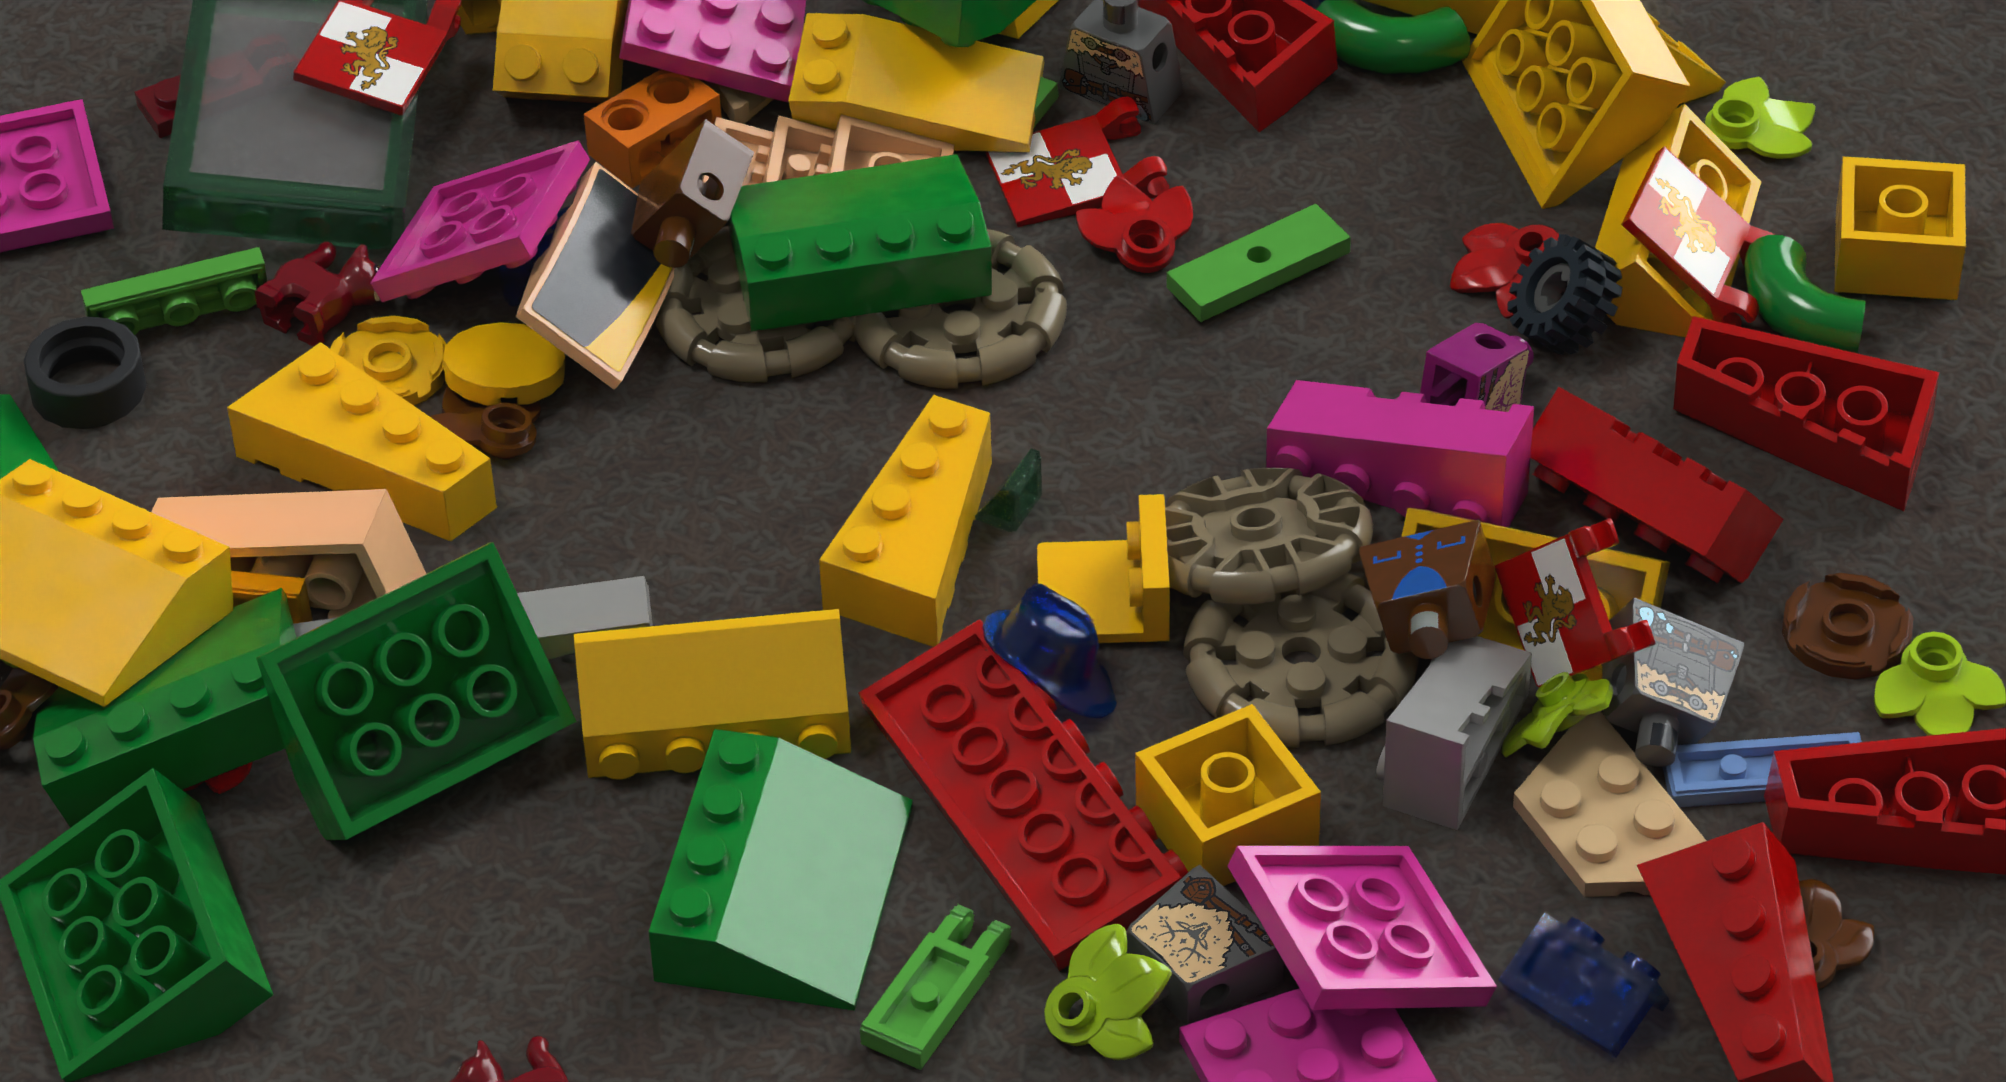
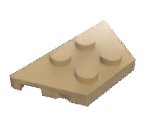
M1601 711L1587 715L1579 723L1570 727L1514 792V809L1584 897L1618 896L1624 892L1650 895L1637 867L1638 864L1707 841L1647 767L1636 758L1633 750Z

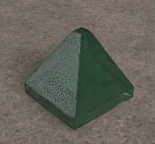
M1032 448L980 508L975 515L976 520L1011 533L1012 531H1017L1042 496L1040 451Z

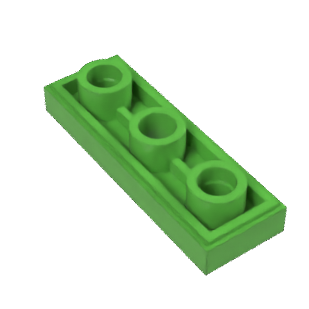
M1314 204L1168 271L1167 289L1202 322L1350 253L1351 237L1317 204Z
M260 247L84 289L81 290L86 316L111 319L125 325L136 335L139 330L163 324L183 326L193 322L199 315L224 309L235 312L247 310L256 304L254 291L267 282V276Z

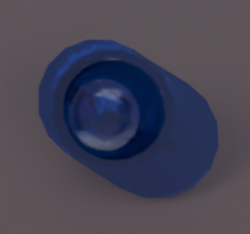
M1035 583L1027 589L1012 610H998L987 616L982 630L984 638L992 650L1010 665L1022 671L1052 699L1066 709L1084 717L1103 718L1113 713L1117 705L1107 670L1096 659L1099 648L1097 632L1093 619L1084 608L1047 586Z

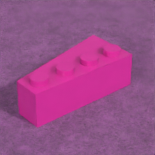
M1296 380L1267 427L1266 468L1299 469L1303 476L1310 478L1317 473L1332 477L1351 487L1363 500L1395 509L1396 512L1406 517L1407 508H1419L1471 520L1479 519L1480 522L1509 528L1528 493L1534 406L1512 404L1509 412L1486 410L1482 400L1460 398L1456 406L1426 403L1425 395L1419 393L1401 392L1400 396L1395 399L1377 398L1370 388Z

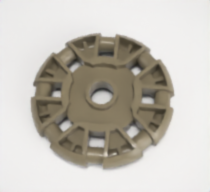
M728 226L723 227L689 259L687 264L674 269V279L660 307L656 320V327L662 340L676 356L690 366L697 362L707 367L708 373L712 376L737 382L766 383L769 376L790 373L792 379L806 375L824 367L843 354V345L848 340L855 341L853 328L855 327L856 316L751 332ZM703 273L708 276V281L705 282L697 278V276ZM702 312L700 315H691L690 313ZM719 337L724 339L723 341L715 345V343L719 340Z
M987 229L992 247V295L857 315L853 335L862 351L873 362L883 369L889 365L898 370L900 378L915 384L943 389H958V383L981 381L982 386L998 383L1020 374L1034 365L1036 355L1041 350L1048 352L1057 341L1067 315V301L1061 295L1064 285L1059 273L1052 263L1031 245L1021 248L1015 245L1012 235ZM1000 265L1009 268L1004 275L996 270ZM1032 301L1031 304L1018 305V302ZM955 304H962L972 308L971 311L961 310L950 314L943 311L946 307ZM887 315H897V317H893V318H886L885 316H887ZM976 351L977 357L955 359V353Z
M1254 468L1242 470L1240 477L1221 480L1218 475L1207 478L1177 492L1166 503L1169 587L1194 598L1200 596L1202 592L1209 593L1214 602L1228 604L1274 602L1275 594L1295 590L1298 596L1313 592L1340 579L1349 572L1351 563L1361 560L1359 547L1370 545L1372 541V515L1365 506L1363 498L1351 487L1337 479L1319 473L1310 478L1303 476L1299 469Z
M1349 572L1329 585L1298 596L1295 590L1275 594L1274 602L1228 604L1207 600L1195 613L1189 625L1183 650L1184 657L1190 662L1185 672L1191 689L1199 702L1212 716L1217 719L1253 704L1286 747L1299 748L1300 742L1324 740L1325 746L1340 744L1377 728L1383 724L1384 714L1390 708L1395 710L1412 689L1419 666V657L1411 651L1401 654L1391 652L1371 591L1364 587V580L1361 577ZM1348 608L1359 614L1352 622L1342 615ZM1239 615L1250 621L1244 628L1233 622ZM1306 651L1312 653L1318 659L1313 663L1299 662L1292 664L1284 657L1291 652ZM1384 651L1382 656L1366 657V652ZM1236 659V665H1224L1221 660ZM1358 689H1360V690L1364 691L1365 693H1363V692H1356V691H1357ZM1249 695L1255 698L1250 702L1245 700ZM1320 706V714L1298 716L1297 708Z

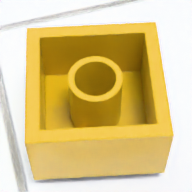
M1843 156L1836 205L1834 292L1957 300L1966 248L1965 164Z
M1253 704L1135 753L1136 805L1144 811L1153 825L1157 836L1168 850L1172 849L1179 856L1188 872L1201 865L1222 886H1226L1236 881L1228 868V864L1237 846L1319 845L1321 791Z

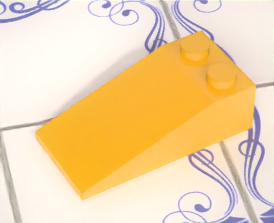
M502 0L496 38L493 91L505 98L603 103L621 93L623 59H620L619 55L628 0Z
M807 13L788 101L794 120L835 131L842 114L954 145V151L1030 152L1035 123L1034 110L1040 78L1043 76L1044 58L1040 55L976 41L974 45L969 47H953L943 43L941 37L921 27L865 14Z

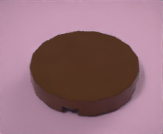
M1836 573L1825 575L1824 582L1815 583L1810 586V581L1796 588L1785 603L1782 634L1789 651L1805 666L1831 677L1860 679L1879 676L1884 671L1897 666L1901 662L1905 648L1911 644L1914 618L1909 607L1906 612L1905 607L1899 603L1900 595L1889 585L1864 575Z

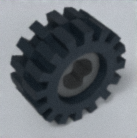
M1559 234L1558 241L1552 237L1543 241L1544 252L1536 247L1530 252L1529 257L1532 263L1529 267L1524 264L1520 265L1516 273L1523 277L1520 283L1512 282L1509 293L1517 298L1508 302V311L1514 314L1510 318L1512 326L1518 329V332L1556 354L1563 355L1565 351L1571 355L1578 353L1579 344L1587 348L1594 343L1592 337L1594 331L1602 335L1608 326L1602 321L1606 314L1614 317L1618 309L1611 301L1613 298L1621 297L1622 287L1616 284V282L1622 279L1621 270L1615 267L1616 261L1610 256L1574 235L1571 237L1567 234Z

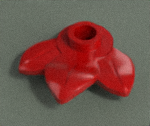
M1120 176L1114 177L1103 195L1101 209H1082L1076 212L1078 229L1083 238L1096 248L1116 253L1122 264L1131 270L1142 273L1159 271L1172 261L1175 252V241L1190 230L1193 220L1192 202L1184 186L1170 188L1159 194L1152 201L1137 187ZM1140 246L1149 247L1150 249L1141 248Z
M1490 223L1473 229L1462 237L1463 244L1470 253L1464 255L1456 264L1451 276V289L1459 293L1495 291L1498 308L1504 318H1511L1514 314L1508 311V302L1517 297L1509 293L1512 282L1520 283L1523 277L1516 272L1521 264L1529 267L1532 263L1529 257L1531 250L1536 247L1544 252L1543 241L1550 237L1558 241L1559 233L1545 225H1529L1518 229L1505 223Z

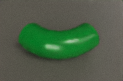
M1325 0L1316 9L1334 20L1337 59L1352 67L1380 74H1421L1452 66L1464 61L1469 56L1470 37L1467 27L1457 12L1448 6L1412 17H1389L1373 13L1354 0Z
M1766 235L1757 238L1751 243L1746 252L1744 264L1748 294L1757 300L1759 314L1769 327L1783 337L1858 353L1866 301L1828 293L1813 284L1806 276V252L1794 239L1783 235Z

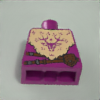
M1474 323L1433 346L1426 352L1420 394L1425 395L1426 403L1456 406L1458 400L1464 398L1484 401L1486 410L1509 412L1512 404H1521L1526 370L1532 365L1534 360L1533 350L1528 342L1519 336H1509L1484 323Z

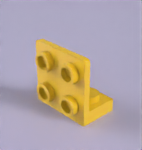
M1164 494L1139 495V521L1126 522L1127 540L1044 542L1037 545L1039 631L1042 644L1169 641L1170 588Z

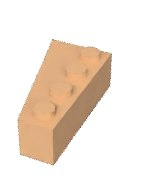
M387 489L163 497L157 499L151 511L158 516L229 546L231 571L305 578L310 607L330 610L328 619L337 618L426 574Z

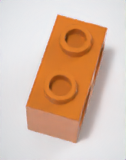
M660 69L584 113L588 155L633 189L640 185L641 181L705 119L714 124L716 117L722 118L720 94L700 79Z

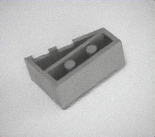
M1476 636L1448 643L1445 653L1431 660L1429 667L1386 721V743L1376 769V779L1384 781V807L1458 830L1529 694L1531 652Z

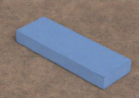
M1854 732L1677 745L1675 761L1671 765L1662 768L1668 794L1679 807L1765 801L1764 794L1774 751L1859 743L1862 741L1860 733Z

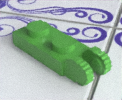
M959 904L954 906L937 930L926 935L863 1021L860 1028L861 1044L922 1070L1006 950L1011 938V926L997 920L992 921L972 949H969L961 944L972 930L975 916L973 914L974 911Z

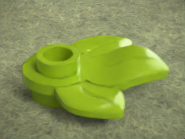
M1753 77L1728 86L1724 90L1723 98L1718 100L1714 104L1713 109L1708 112L1705 118V125L1730 149L1749 148L1765 157L1776 159L1795 158L1808 153L1812 149V142L1802 133L1812 123L1815 115V105L1769 98V90L1761 77Z
M1927 632L1917 636L1905 648L1900 665L1894 666L1880 674L1875 686L1874 706L1881 718L1913 716L1917 726L1928 736L1969 732L1973 723L1974 709L1990 710L2006 706V690L2000 677L1991 668L1967 661L1961 645L1955 638L1941 632Z
M1562 672L1551 677L1537 690L1536 697L1538 701L1535 703L1532 712L1517 723L1504 739L1502 754L1504 757H1508L1527 743L1541 749L1546 748L1555 732L1564 731L1579 723L1587 715L1597 713L1609 707L1613 696L1612 684L1607 679L1590 681L1585 674L1570 676L1568 672Z
M1112 924L1104 926L1091 933L1074 950L1070 960L1068 978L1060 982L1052 990L1046 1001L1044 1011L1046 1025L1051 1034L1061 1042L1072 1046L1090 1044L1107 1059L1127 1060L1136 1057L1153 1047L1152 1035L1147 1024L1140 1016L1159 997L1172 976L1171 970L1166 965L1145 955L1128 954L1127 934L1125 927L1122 925ZM1079 999H1083V1010L1080 1015L1074 1019H1069L1071 1007Z

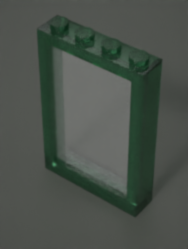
M193 0L163 183L162 230L319 245L328 241L334 246L357 248L364 244L367 246V249H393L405 231L420 87L402 116L293 80L294 70L338 0ZM374 0L370 6L422 24H427L429 0Z

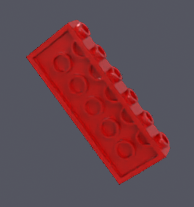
M981 619L858 692L864 709L1057 969L1061 971L1070 965L1074 950L1091 933L1112 924H1120L1127 930L1133 921L1188 873V870L1172 849L1163 854L1156 846L1154 841L1158 839L1157 833L1144 811L1138 805L1128 810L1121 801L1120 797L1124 796L1123 790L1108 765L1102 761L1094 766L1086 756L1090 753V749L1076 724L1071 719L1063 723L1058 720L1053 713L1057 710V706L1044 683L1037 676L1028 681L1021 670L1025 668L1024 663L1008 637L1003 635L996 640Z

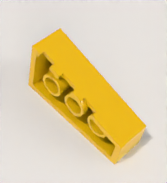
M321 342L227 407L236 457L253 464L261 461L278 468L281 475L299 482L306 479L332 489V491L387 489L403 523L448 541L454 540L497 508L491 460L488 456Z
M936 395L932 396L819 559L823 610L839 609L840 616L932 647L940 643L946 612L950 608L955 591V581L960 564L965 557L972 523L976 519L992 464L989 412Z

